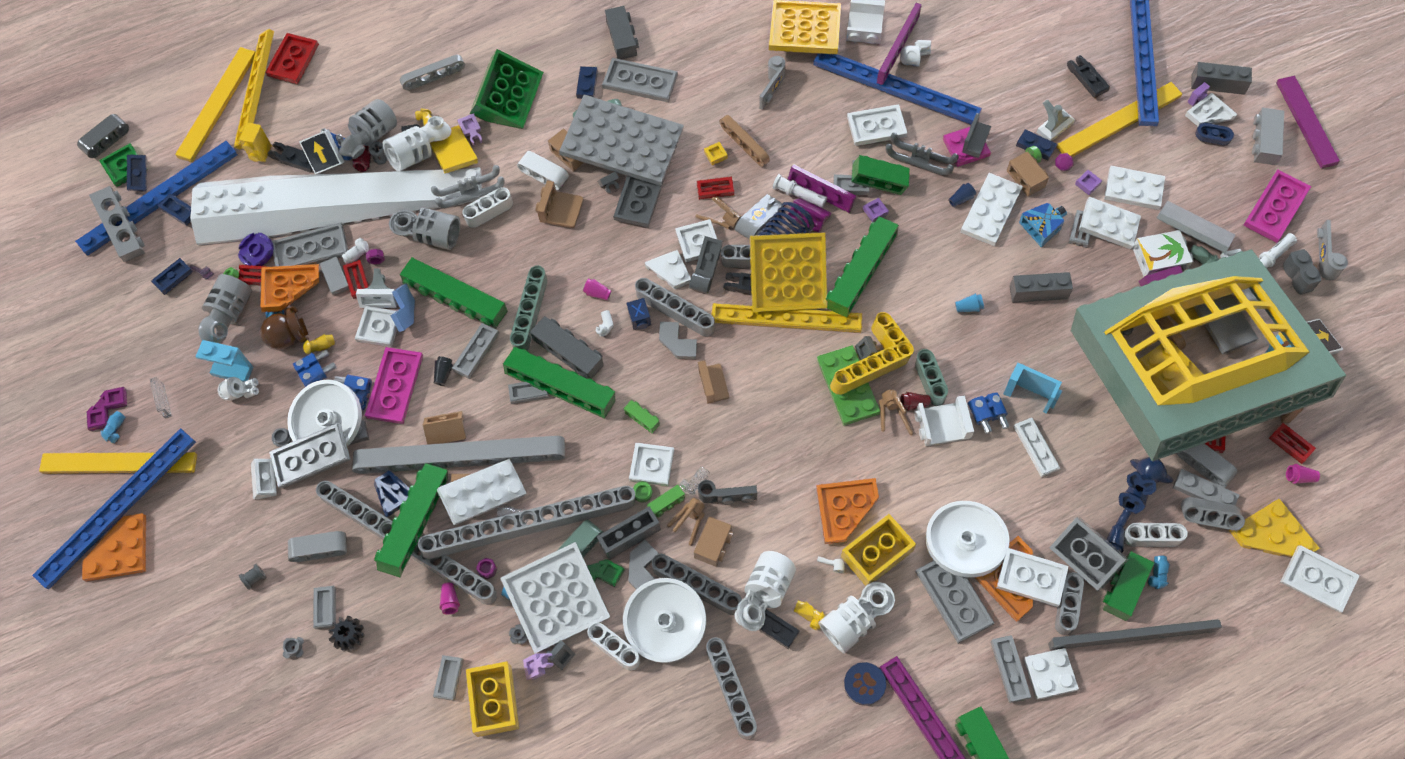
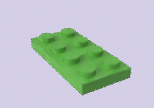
M853 345L817 356V362L843 426L880 414V409L869 383H865L841 395L835 394L830 388L833 377L838 370L859 361Z

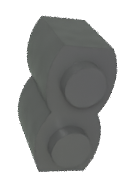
M1305 249L1291 252L1283 263L1285 273L1292 279V285L1300 295L1312 292L1321 282L1320 272L1312 265V258Z

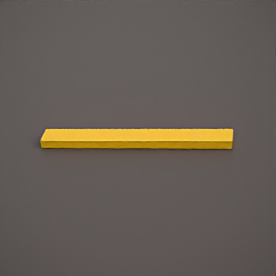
M271 29L261 33L258 38L234 143V148L238 150L242 149L238 139L247 122L254 124L274 31Z
M242 47L239 48L175 154L177 158L193 163L251 66L255 51Z
M1172 82L1156 90L1158 110L1181 98V91ZM1137 101L1058 143L1057 149L1062 154L1068 153L1071 157H1074L1139 121Z
M717 303L712 305L714 323L861 333L862 313H850L848 317H844L833 311L799 309L753 312L752 306Z
M156 452L43 453L39 472L42 474L136 473ZM186 452L166 473H194L197 454L195 452Z

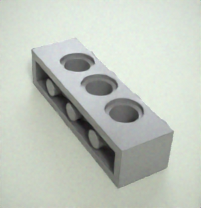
M108 186L89 194L122 261L126 262L145 254L142 248L145 245L141 237H137L135 234L137 231L133 221L129 222L127 218L130 214L127 208L121 205L120 201L122 198L117 190L114 191ZM115 205L113 210L108 211L110 206ZM118 221H122L120 226H115ZM126 236H130V239L128 241L123 242V239Z

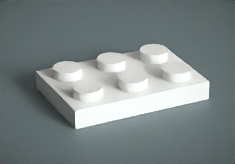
M899 104L847 113L855 146L891 140L892 133H897L898 139L907 137V130Z
M1110 166L1104 199L1159 210L1162 203L1165 176Z
M1089 197L1085 204L1079 230L1131 249L1134 246L1141 216Z
M1299 545L1280 583L1342 613L1360 575Z
M1007 548L996 588L1058 607L1069 566Z

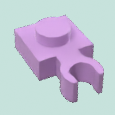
M474 113L457 120L465 137L470 136L472 146H475L474 139H479L480 143H482V137L478 134L481 128Z
M535 653L523 660L526 680H534L544 675L545 668H551L554 665L553 663H548V657L552 656L551 653Z

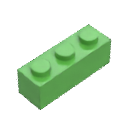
M631 400L623 408L624 413L652 434L660 425L658 417L652 416L646 408L643 409L638 402Z
M676 485L647 504V507L650 506L655 516L660 517L665 511L671 510L677 503H682L685 499V493L679 485Z

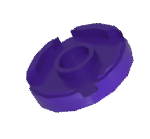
M263 233L249 234L239 245L238 257L245 265L263 266L273 254V242Z

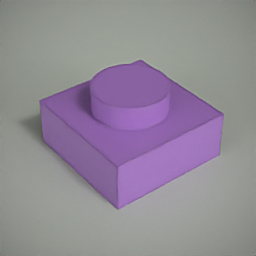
M1205 82L1192 92L1188 103L1194 106L1207 97L1210 86Z
M1087 170L1076 180L1075 185L1090 195L1101 185L1102 180Z
M879 198L863 206L864 212L872 222H875L878 217L883 218L887 216L889 212Z

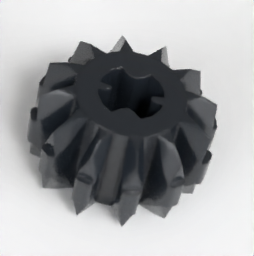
M347 616L344 620L343 617H339L338 624L332 622L335 628L328 631L332 635L329 641L334 643L333 647L336 649L341 648L343 652H346L348 647L350 650H354L355 643L361 645L359 638L365 637V634L361 632L364 626L359 624L360 621L357 618L352 619L351 616ZM349 630L350 632H347L348 636L344 637L346 635L345 632Z

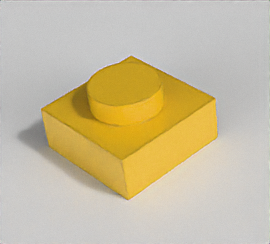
M720 142L704 148V153L712 166L728 159V155Z

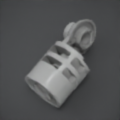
M375 99L363 107L362 110L349 118L348 124L351 135L341 143L339 154L356 159L364 152V145L370 146L397 126V119L389 105L380 99Z
M421 208L418 216L410 210L397 211L391 216L389 220L390 230L399 236H413V239L417 242L451 250L458 240L460 232V218L458 216L427 208Z
M221 274L218 276L202 306L203 311H207L210 315L204 318L198 329L201 340L221 344L226 339L229 325L236 323L252 293L250 286L230 275Z

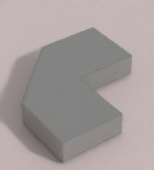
M660 322L659 341L677 359H696L697 339H678L679 322Z
M646 540L630 552L628 581L635 589L655 579L645 568L652 562L653 557L659 553Z

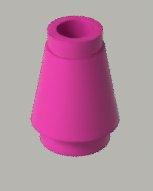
M588 278L583 288V292L587 296L608 300L612 290H609L594 278L593 280Z
M1294 464L1288 466L1286 479L1293 484L1313 483L1319 481L1320 473L1317 470Z
M450 582L441 585L439 608L445 615L455 614L458 612L460 603L454 584Z

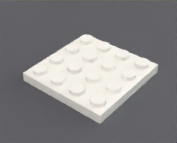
M576 542L500 578L534 653L589 628L593 623H599L610 617Z

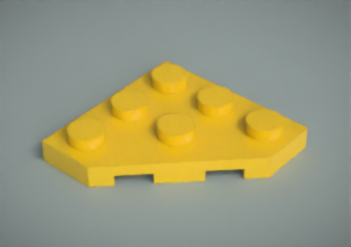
M1280 499L1275 500L1246 518L1245 524L1241 529L1229 530L1241 547L1263 550V552L1273 555L1292 557L1299 545L1313 552L1320 549Z

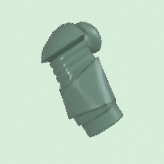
M1193 245L1189 251L1193 258L1202 264L1219 260L1217 255L1210 254L1202 246Z

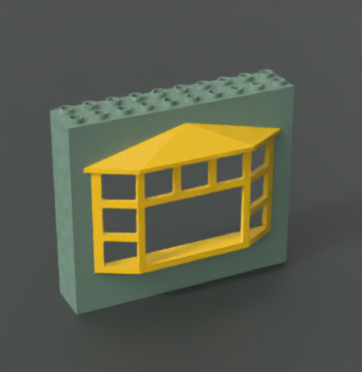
M1252 249L1245 252L1240 251L1233 256L1223 257L1212 263H1205L1194 269H1187L1183 273L1170 275L1165 279L1155 280L1141 287H1134L1123 293L1119 292L1106 299L1101 298L1088 305H1081L1076 309L1071 327V333L1152 462L1332 398L1346 377L1345 372ZM1249 288L1258 301H1249L1241 290ZM1234 293L1241 303L1224 310H1219L1213 300ZM1205 303L1212 312L1210 315L1191 320L1184 310ZM1255 309H1264L1275 324H1266ZM1246 310L1274 350L1194 378L1167 337ZM1177 313L1183 324L1161 330L1155 320ZM1148 323L1155 334L1131 348L1121 332ZM1272 332H1281L1292 347H1283ZM1159 340L1170 358L1151 370L1146 371L1136 357V354ZM1172 364H1175L1186 379V382L1165 395H1161L1151 378Z

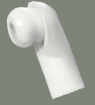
M608 310L601 312L603 323L596 327V333L602 337L608 335L614 326L610 311Z

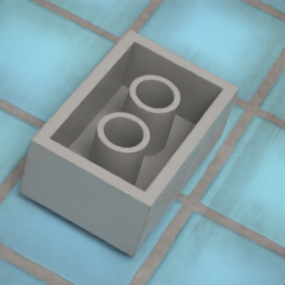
M1076 517L1049 547L1097 591L1102 590L1129 560L1080 517Z

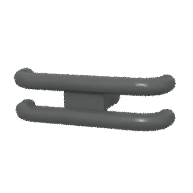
M897 133L891 134L892 143L901 149L912 152V156L909 157L895 152L892 144H887L885 148L886 153L891 158L939 175L951 174L954 170L953 165L941 168L929 164L930 159L945 164H953L959 158L956 153L951 157H946L932 152V148L926 150L924 145L920 148L918 143L911 145L900 141Z

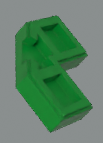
M608 559L587 565L594 583L598 578L613 587L617 585L625 571L623 567Z

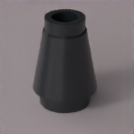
M441 356L437 357L434 364V384L445 386V382L453 367L452 359Z

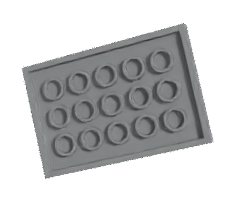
M584 95L559 153L562 156L661 186L683 132L684 125Z

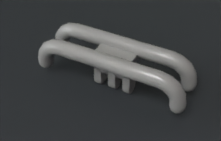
M494 165L493 171L489 174L477 178L471 176V180L465 178V182L459 180L457 181L458 184L444 189L432 186L431 192L435 196L442 197L460 191L462 196L443 201L440 197L436 198L435 202L439 207L448 208L485 196L503 187L505 180L500 176L496 184L478 189L479 184L491 181L499 175L500 167Z

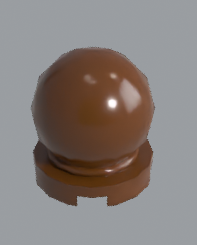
M295 306L286 309V315L274 314L263 321L260 328L261 339L270 349L285 350L293 346L296 340L300 343H304L306 340L309 341V338L306 337V335H309L303 318L299 319L296 315L298 309Z

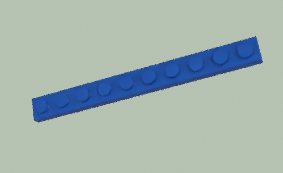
M1130 0L1139 126H1158L1159 115L1149 0Z
M818 53L814 60V66L971 125L976 113L980 114L982 110L980 107L892 74L888 75L883 85L878 84V69L838 54Z
M227 140L128 205L126 208L130 216H127L129 222L138 223L159 208L158 205L169 193L175 197L238 154ZM118 221L115 226H120L122 221ZM101 223L75 242L88 256L111 241L103 223Z
M180 428L32 576L44 588L49 590L196 441Z

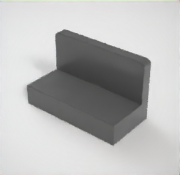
M978 113L975 115L962 153L977 158L981 155L992 127L978 122L980 116Z

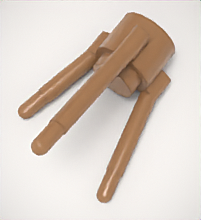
M713 197L712 200L726 211L723 216L725 222L698 214L695 215L696 218L702 220L710 219L711 223L721 225L727 229L730 226L735 228L737 222L742 217L719 197Z
M895 390L885 391L882 394V400H879L881 407V431H885L886 407L889 410H898L910 435H913L904 415L906 410L898 398L897 392Z
M692 498L667 524V527H671L682 516L673 528V532H676L687 517L692 519L697 517L689 541V545L692 546L700 522L705 515L703 512L705 505L698 499Z

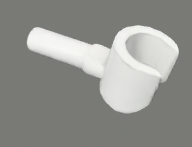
M818 556L817 561L834 566L833 572H845L843 560H829Z

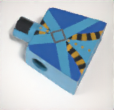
M1045 203L1023 212L1019 223L1037 244L1043 247L1062 229L1064 224L1063 217L1067 215V211L1063 206L1054 209L1050 203Z

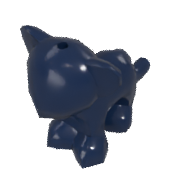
M1150 457L1130 460L1131 465L1137 471L1127 475L1129 488L1119 494V505L1124 510L1116 525L1124 528L1132 512L1139 513L1145 509L1148 496L1157 490L1156 483L1170 484L1173 482L1172 477L1167 474L1166 467L1160 459L1153 462Z

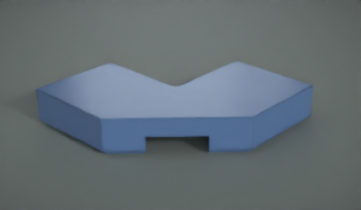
M407 284L401 285L392 291L400 309L390 316L399 332L404 331L414 323L415 299Z

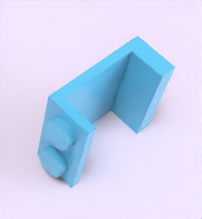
M202 340L195 356L197 359L214 362L209 373L219 378L237 377L242 382L249 380L254 368L239 348Z
M1017 363L1003 394L1011 397L1016 385L1049 399L1043 410L1047 414L1049 408H1054L1062 393V390L1059 389L1062 382Z

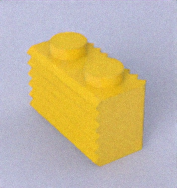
M248 122L245 124L238 139L239 143H241L250 160L265 162L268 156L267 153L273 146L261 125Z

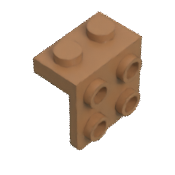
M547 180L545 187L541 189V200L536 204V213H538L540 222L574 228L583 204V197L557 192L554 182Z

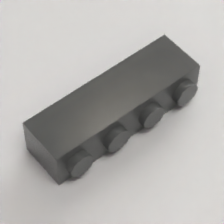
M544 316L530 331L533 341L586 379H592L604 366L603 356L595 349L591 350L585 341L576 339L571 331L562 329L559 323L552 318L550 320Z

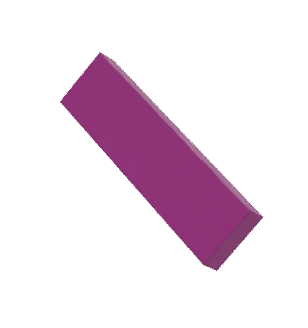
M796 165L791 166L787 180H794L797 185L827 197L826 202L848 213L851 212L856 195Z

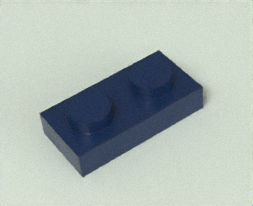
M580 66L576 91L577 99H582L584 95L594 97L598 74L597 67Z
M1025 129L1016 146L1024 150L1031 146H1036L1039 148L1042 158L1048 161L1057 144Z
M127 155L128 191H147L146 155Z
M169 193L158 205L160 210L185 226L191 222V206Z
M179 258L152 279L151 282L165 295L192 274L193 271Z

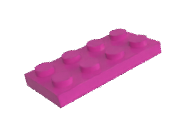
M1277 169L1243 226L1277 243L1311 186Z
M385 347L366 409L365 417L367 419L404 424L423 359L421 352Z

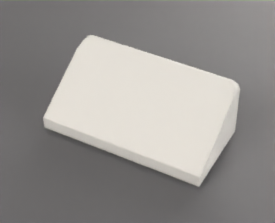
M254 459L251 463L253 499L276 496V479L272 460Z

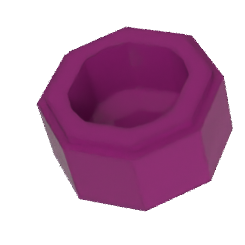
M1068 153L1059 154L1055 159V164L1061 171H1069L1074 166V161Z
M369 250L366 253L367 262L373 265L381 264L385 261L383 250Z
M489 558L480 560L476 567L479 576L485 579L494 577L498 569L495 562Z

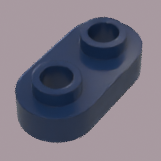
M1210 123L1200 124L1195 132L1196 137L1200 141L1218 145H1228L1234 137V133L1229 127Z

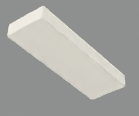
M1033 418L1015 424L1014 429L1041 478L1059 471L1060 467Z

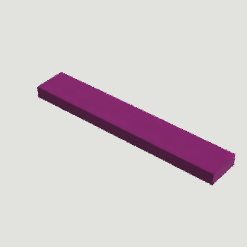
M915 3L878 73V84H884L920 17L921 4Z
M1295 75L1278 79L1276 84L1319 167L1322 169L1338 165L1340 160Z
M898 656L881 665L879 668L882 670L886 680L939 759H966Z

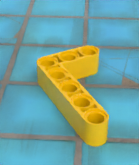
M878 313L871 326L873 334L884 350L838 370L830 384V388L835 394H844L908 363L914 352L913 345L888 313Z

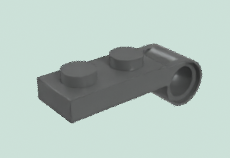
M708 236L704 237L695 273H693L690 280V289L708 294L724 241Z
M703 480L698 485V496L703 503L718 502L724 505L733 504L735 501L750 503L757 499V485L716 489L712 481ZM704 489L712 490L708 495L702 493Z

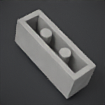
M1262 108L1259 114L1255 115L1253 122L1256 125L1253 133L1255 144L1252 149L1254 162L1277 165L1283 155L1284 111Z

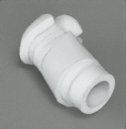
M357 239L355 241L356 246L341 255L346 264L357 261L360 256L369 251V245L364 239Z

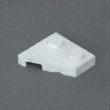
M1211 93L1188 110L1185 116L1195 125L1199 126L1202 123L1215 124L1234 120L1237 113Z
M678 250L645 262L648 270L651 269L655 272L657 277L666 281L673 289L690 284L691 278Z

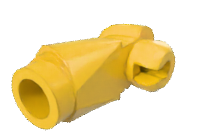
M420 108V111L415 112V118L418 121L422 120L425 126L428 123V119L432 117V112L429 109Z
M324 334L315 340H306L303 344L304 352L309 355L315 351L319 352L335 345L333 335Z
M800 600L797 601L794 612L811 621L810 627L812 629H820L818 622L825 617L823 611L820 613L807 601L802 602Z

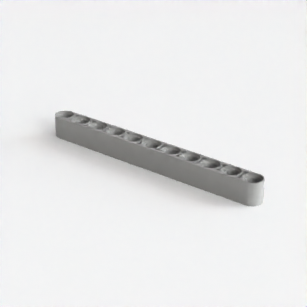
M545 436L359 449L353 452L352 471L358 474L382 473L389 470L391 472L422 470L425 463L439 468L495 465L507 459H510L511 463L562 460L565 458V438L562 436Z
M322 481L317 485L316 493L326 504L384 540L386 532L392 529L393 521L333 483ZM331 489L329 494L324 495L327 490ZM346 499L344 504L339 505L342 500ZM358 509H362L360 514L355 515ZM373 519H378L374 525H370ZM417 543L411 555L412 559L448 582L453 583L456 587L481 603L490 605L496 601L497 592L491 583L447 555L433 559H426L422 555H417L419 551ZM427 544L424 547V549L430 550L433 548V546ZM442 559L439 565H433L435 560ZM453 569H458L456 575L449 576ZM474 579V583L471 586H466L468 580ZM485 590H491L489 596L482 597V593Z
M621 486L428 534L419 539L418 547L424 558L433 559L627 510L634 506L635 491L630 486ZM629 495L631 499L623 500L621 497ZM604 500H610L612 503L610 505H604L602 502ZM588 504L592 506L590 510H585L582 508L584 505ZM567 509L573 511L570 515H565L563 512ZM547 514H551L554 516L550 520H546L543 518ZM527 519L534 521L530 525L524 524V521ZM507 524L514 525L510 530L504 529ZM487 529L494 530L490 535L484 534ZM467 534L474 535L470 540L464 539ZM447 539L454 540L450 545L444 544ZM427 544L434 545L432 549L424 550Z

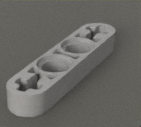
M453 55L402 75L400 83L404 90H412L461 71L465 67V63L460 55Z

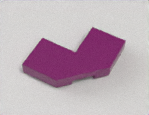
M124 386L105 390L100 395L98 402L88 409L87 429L89 431L105 428L109 419L108 410L127 406V392Z

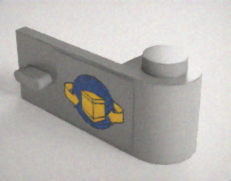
M773 56L768 61V78L770 82L759 96V109L761 110L771 101L773 94L785 78V60L780 56Z
M767 194L739 219L735 231L749 240L750 236H758L762 232L764 225L774 217L782 203Z
M1326 220L1322 227L1317 229L1320 274L1326 280H1335L1347 267L1348 261L1344 255L1332 253L1331 220Z

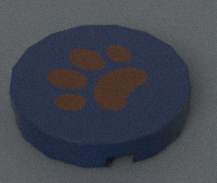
M868 662L857 663L847 671L844 679V689L849 699L854 703L872 705L878 702L884 695L886 678L882 670L876 665Z

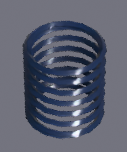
M783 202L781 207L777 209L774 217L770 219V222L766 224V227L762 229L758 236L774 235L772 232L777 235L782 234L775 226L786 234H794L784 228L778 221L784 223L795 234L809 233L814 228V221L803 207L796 203ZM789 205L800 211L808 220L809 227L798 213L784 206ZM785 211L795 215L805 227L801 226L794 218L786 214Z

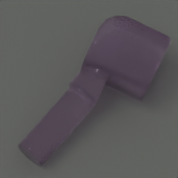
M192 264L189 266L192 270L200 273L205 280L214 275L208 266L203 269Z

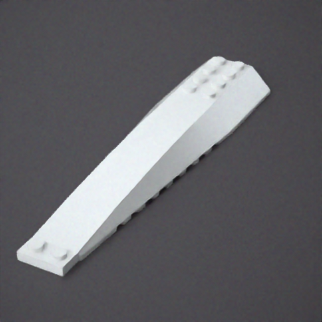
M477 167L458 169L444 174L443 170H413L373 173L278 175L199 183L192 189L191 223L197 245L242 241L249 234H256L258 232L265 234L269 238L292 234V232L310 231L309 229L322 228L341 222L344 225V223H359L362 220L371 218L372 220H377L382 216L390 215L391 217L394 213L401 210H410L416 213L421 208L440 209L441 207L435 202L436 198L440 196L433 195L431 192L432 186L444 189L458 184L457 181L459 180L465 182V178L471 180V176H475V178L480 177L482 173L481 168ZM482 184L478 185L479 190L482 189ZM458 191L440 198L443 201H447L462 195ZM479 197V198H476V199H473V200H470V201H467V202H464V203L474 202V201H476V200H478V199H480V198H482V197Z

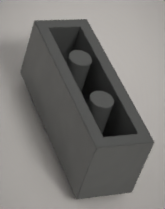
M625 6L605 10L606 22L617 59L637 56L639 43L638 39L633 37L635 30L634 26L629 23L631 22L630 13L626 12Z
M1197 62L1191 75V89H1197L1205 82L1210 86L1208 91L1245 95L1252 83V68Z
M1070 272L1013 276L1009 286L1012 303L1069 299L1073 290Z
M649 506L598 535L597 539L608 560L659 532L661 530L660 522Z

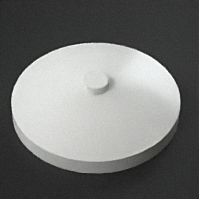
M320 380L306 386L296 396L289 410L288 430L292 441L294 442L339 423L342 426L348 447L356 437L361 424L362 411L358 397L348 386L334 380Z
M956 501L941 507L933 514L927 526L926 545L933 560L944 570L961 577H979L991 573L1001 565L1009 547V533L1001 517L989 507L972 501Z
M671 578L654 579L641 585L629 598L623 614L624 632L630 645L641 656L660 663L675 662L691 654L700 644L706 629V611L698 594L687 584Z

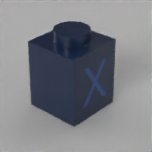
M644 298L626 303L633 330H643L651 326V319Z

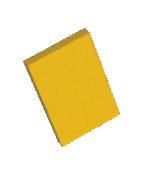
M459 125L451 127V134L446 139L429 143L444 174L478 163V159Z

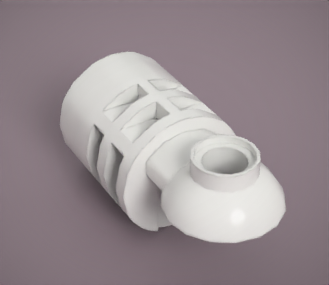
M433 116L421 128L414 126L383 141L384 153L396 171L404 170L431 157L429 143L441 141L449 137L451 128L449 124L444 122L443 118Z
M765 551L760 555L744 588L746 597L741 600L735 611L736 622L749 631L761 629L765 621L766 608H777L781 605L796 572L795 564L788 557L774 551Z
M872 582L866 585L858 600L853 596H849L846 598V603L839 604L836 611L832 610L818 622L826 637L839 651L846 653L859 641L860 636L864 637L867 635L869 628L874 629L876 627L874 621L876 616L885 615L893 608L895 597L892 589L887 584ZM879 595L882 598V603L875 604L872 596Z

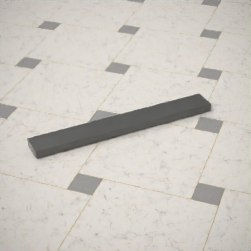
M1216 619L1054 637L1048 644L1050 650L1212 633L1219 630L1222 625L1220 620Z

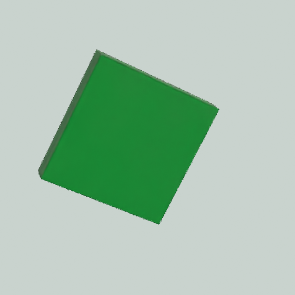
M131 143L99 160L116 188L127 182V155H138Z

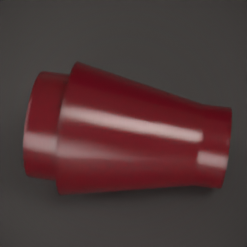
M364 145V152L358 158L352 160L353 167L357 171L365 172L370 167L371 154L369 146Z
M912 392L901 394L900 401L907 411L917 409L919 403H923V407L930 406L931 402L929 395Z

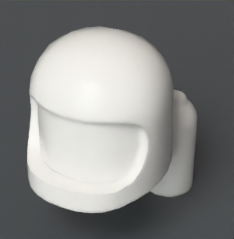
M918 40L915 42V46L903 47L900 52L901 62L904 65L920 67L921 56L931 55V41Z
M230 377L219 384L218 394L226 401L238 399L243 395L245 398H250L259 393L256 387L259 382L256 378L242 382L237 377Z

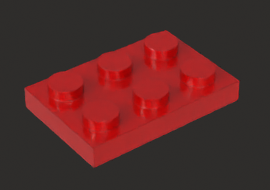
M286 33L265 72L266 75L271 78L298 84L319 46L318 41Z

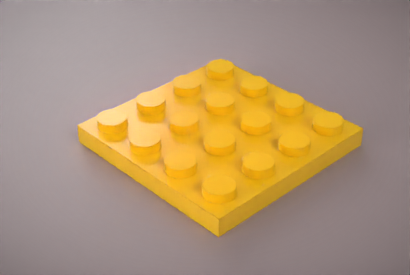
M774 0L769 50L838 54L841 3Z
M825 233L750 236L753 312L827 308Z

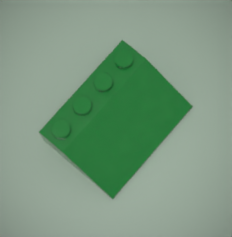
M496 49L489 61L469 114L474 113L475 117L486 122L523 129L544 72Z

